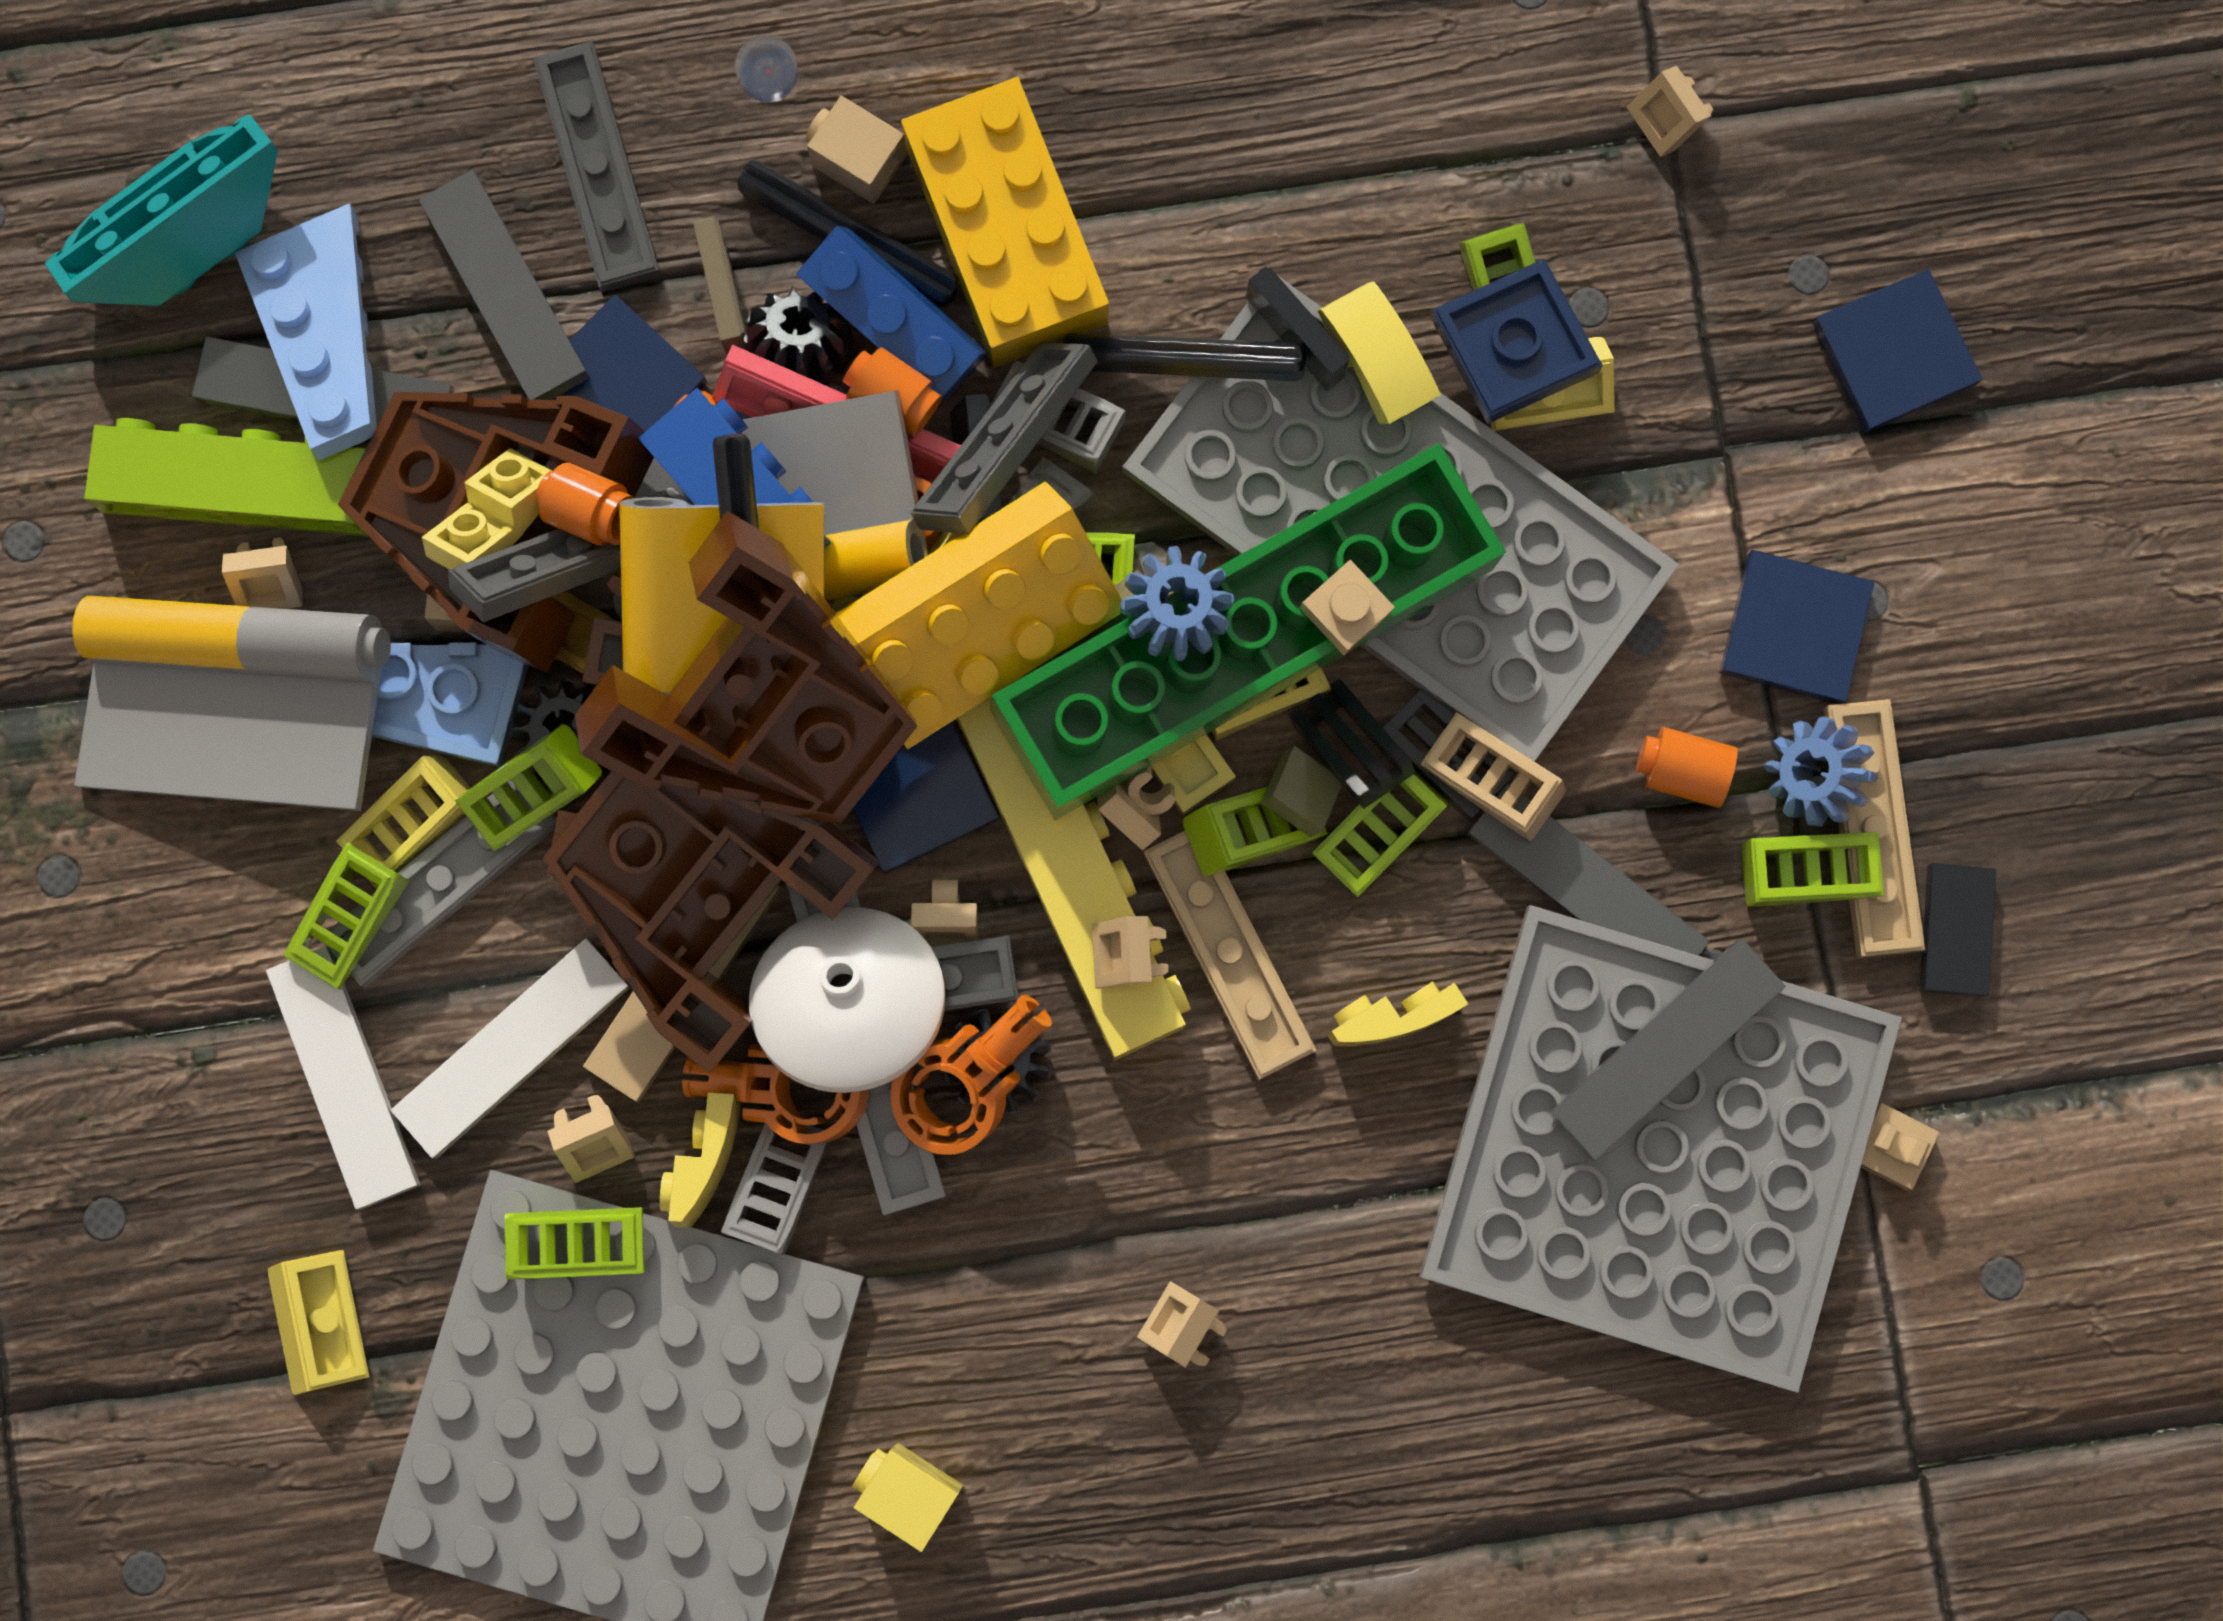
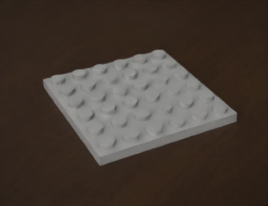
M1527 906L1419 1277L1798 1393L1902 1017L1782 981L1786 986L1603 1155L1596 1161H1592L1548 1112L1714 960L1539 907Z
M490 1169L373 1551L610 1621H765L865 1277L788 1254L781 1255L750 1243L694 1227L675 1228L666 1219L644 1213L645 1273L507 1280L505 1272V1213L615 1209L624 1207ZM610 1222L611 1262L623 1261L622 1222ZM594 1223L583 1224L584 1263L595 1262ZM567 1224L556 1225V1264H568ZM528 1226L529 1265H540L539 1226Z

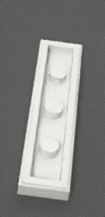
M585 938L390 1111L432 1159H437L631 987L622 979L620 974L590 940Z
M327 946L313 951L332 964H336L334 954ZM291 960L267 969V975L355 1209L362 1210L421 1186L395 1115L390 1111L392 1107L345 983L340 990L336 989Z

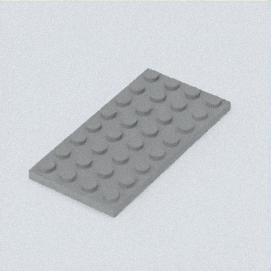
M1279 277L1325 329L1317 312L1322 307ZM1249 301L1219 339L1284 343ZM1306 367L1303 378L1298 381L1191 376L1123 465L1122 473L1236 556L1248 551L1435 444H1441L1506 550V553L1489 573L1366 642L1361 647L1419 689L1423 688L1437 698L1454 715L1456 712L1534 762L1679 566L1673 559L1442 393L1441 396L1391 424H1379L1353 367H1347L1344 378L1328 391L1325 390Z

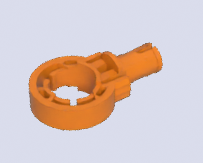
M1021 995L1016 1003L960 1056H958V1052L979 1032L975 1026L971 1024L965 1025L952 1039L934 1041L914 1066L892 1081L890 1093L892 1112L901 1131L909 1140L926 1151L942 1155H952L973 1148L997 1128L1005 1111L1006 1095L1019 1083L1021 1078L1016 1070L1005 1076L992 1090L990 1084L1009 1068L1015 1059L1043 1031H1047L1052 1025L1051 1018L1045 1009L1037 1016H1033L1025 1025L1022 1024L1023 1020L1040 1005L1035 999L1027 995ZM935 1055H939L941 1058L937 1059ZM921 1065L925 1067L917 1073V1075L914 1077L912 1081V1077L917 1066ZM934 1070H941L955 1075L968 1090L970 1103L972 1104L970 1117L958 1126L955 1123H945L939 1120L925 1103L924 1088L917 1087L911 1091V1081L912 1084L917 1086L928 1079L929 1073ZM974 1124L978 1129L975 1134L960 1138L947 1137L955 1131L958 1134L962 1133Z
M754 1043L750 1045L748 1049L749 1057L768 1058L760 1044ZM688 1057L683 1073L707 1075L709 1080H682V1088L686 1097H707L708 1093L734 1094L737 1101L772 1104L775 1110L743 1108V1119L766 1123L771 1130L782 1138L801 1144L829 1142L848 1133L864 1114L870 1091L868 1089L858 1092H836L835 1102L829 1110L825 1111L824 1116L827 1120L836 1119L844 1110L845 1112L828 1129L818 1133L807 1132L806 1125L826 1124L825 1117L808 1118L795 1109L796 1106L790 1095L791 1078L776 1068L774 1064L720 1060L709 1074ZM767 1078L771 1079L770 1090H766Z

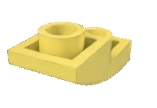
M1368 282L1317 310L1328 334L1349 356L1347 367L1354 368L1379 424H1391L1441 396L1433 376L1411 335L1375 282Z
M509 448L464 482L468 503L422 537L426 557L450 570L513 546L539 514V506L536 502L537 488L544 475L552 470Z
M1431 982L1401 1002L1407 1014L1400 1018L1386 996L1372 1005L1367 996L1364 995L1333 1015L1339 1027L1331 1031L1327 1036L1334 1046H1360L1385 1042L1421 1031L1467 1006L1468 1002L1455 983L1440 992L1435 983Z
M708 1093L706 1110L697 1109L693 1122V1148L702 1149L701 1157L675 1155L673 1173H663L660 1188V1210L669 1212L668 1221L675 1228H689L694 1225L713 1197L724 1174L732 1152L741 1107L734 1094Z

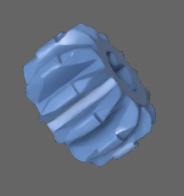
M1169 547L1165 567L1157 557L1147 554L1142 560L1145 575L1139 573H1129L1127 575L1125 587L1135 595L1121 600L1120 612L1128 616L1139 617L1133 621L1128 629V634L1132 639L1140 638L1149 632L1153 635L1147 650L1149 654L1157 656L1161 652L1165 641L1172 643L1174 659L1176 661H1183L1187 655V640L1198 651L1205 654L1212 647L1211 637L1208 632L1225 634L1229 621L1219 612L1232 607L1234 596L1226 591H1215L1224 582L1226 573L1222 568L1214 569L1205 575L1201 572L1206 559V554L1197 551L1193 555L1190 565L1181 562L1179 547ZM1170 592L1180 593L1181 602L1188 604L1184 615H1174L1172 605L1166 603Z
M1820 717L1814 728L1804 721L1793 723L1794 741L1783 737L1773 740L1774 746L1783 756L1781 762L1771 760L1764 764L1767 772L1780 775V780L1772 784L1767 792L1773 798H1787L1783 808L1785 815L1791 818H1798L1804 814L1808 825L1821 827L1828 816L1834 822L1839 823L1849 820L1847 802L1860 807H1864L1869 803L1866 794L1858 788L1861 782L1873 783L1878 779L1876 772L1861 768V764L1868 761L1875 752L1871 746L1865 744L1855 745L1859 734L1855 727L1844 725L1837 730L1834 719ZM1819 760L1826 761L1829 765V773H1821L1826 778L1824 783L1814 782L1813 770L1821 771V768L1816 766Z

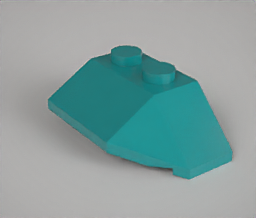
M250 114L237 119L232 126L219 127L189 141L93 211L67 238L62 251L53 253L44 264L71 302L160 306L172 296L188 290L199 276L224 258L235 255V252L241 250L248 240L261 232L278 149Z

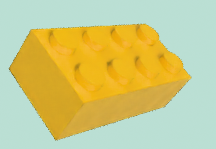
M1019 77L901 120L908 155L954 271L959 278L961 289L984 347L989 353L988 357L993 368L1032 354L1039 343H1062L1065 335L1069 333H1088L1109 325V301Z
M1045 481L975 525L969 534H961L842 609L836 615L915 718L917 728L904 743L908 750L991 697L992 694L1007 687L1120 615L1122 599L1075 512Z

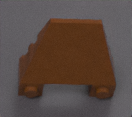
M394 392L338 506L387 555L392 557L411 576L410 578L448 613V616L462 630L492 649L548 673L576 615L551 598H546L483 622L449 589V569L426 557L422 537L468 503L464 482L509 448L552 471L563 463L574 464L624 485L628 494L633 497L636 496L654 456L638 439L646 431L632 419L577 396H557L556 400H531L523 395L502 394L501 399L473 398L468 393ZM538 514L514 545L557 530V528L544 523Z
M727 511L689 561L697 600L725 615L727 618L669 695L612 665L575 714L581 755L637 785L660 789L661 783L697 790L698 797L721 801L722 796L725 795L758 802L759 809L841 824L917 728L916 720L784 544Z
M613 771L609 773L543 856L548 867L589 929L592 927L613 959L612 964L624 981L627 980L648 1012L646 1015L656 1031L709 1074L752 1022L749 1013V1003L713 976L709 970L783 880L830 919L834 920L880 862L830 822L759 809L758 802L725 795L722 796L721 801L698 797L697 790L661 783L660 789L641 786Z

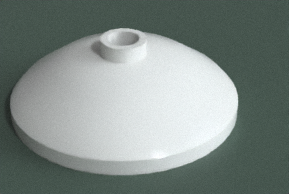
M862 907L842 908L834 920L830 919L823 912H819L800 920L778 936L763 954L754 972L749 993V1013L755 1036L763 1052L776 1068L786 1076L817 1090L840 1093L858 1092L881 1086L896 1079L923 1057L937 1036L943 1020L946 1000L945 984L936 955L927 941L913 927L901 919L882 911ZM839 974H849L852 976V980L846 986L834 987L830 984L832 979Z

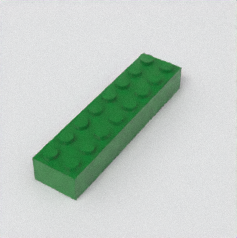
M1437 443L1217 567L1216 569L1222 568L1226 577L1224 582L1215 591H1226L1233 594L1234 603L1230 609L1219 612L1229 621V626L1223 635L1208 632L1211 637L1212 647L1205 654L1198 651L1189 640H1187V655L1183 661H1176L1174 659L1172 643L1165 641L1161 652L1157 656L1149 654L1147 650L1153 635L1149 632L1140 638L1132 639L1128 634V629L1133 621L1139 617L1131 616L992 694L990 712L1054 820H1057L1344 656L1300 609L1303 601L1349 560L1364 573L1395 607L1386 619L1349 651L1351 652L1489 573L1505 555L1506 550L1441 444ZM1173 592L1168 595L1166 603L1172 605L1174 615H1184L1188 604L1181 602L1180 593Z

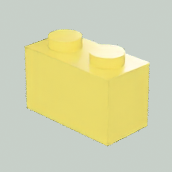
M897 1443L890 1449L888 1454L877 1449L868 1459L852 1485L854 1489L862 1493L854 1509L922 1552L963 1485Z

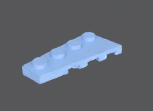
M350 203L235 252L305 437L318 461L371 439L377 428L372 368L367 360L365 337L369 336L367 314L363 309L361 283H364L362 260L358 255L356 238L357 235H360L358 216Z
M476 642L449 643V645L391 643L389 659L381 670L372 737L500 768L505 757L510 738V728L515 720L516 708L520 701L529 665L504 655L488 645H477Z

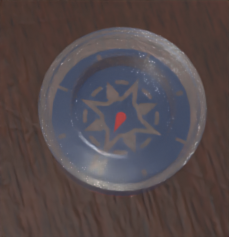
M760 36L753 38L742 46L736 57L735 71L742 90L756 101L766 103L779 101L788 96L797 84L799 70L795 54L786 42L777 37Z

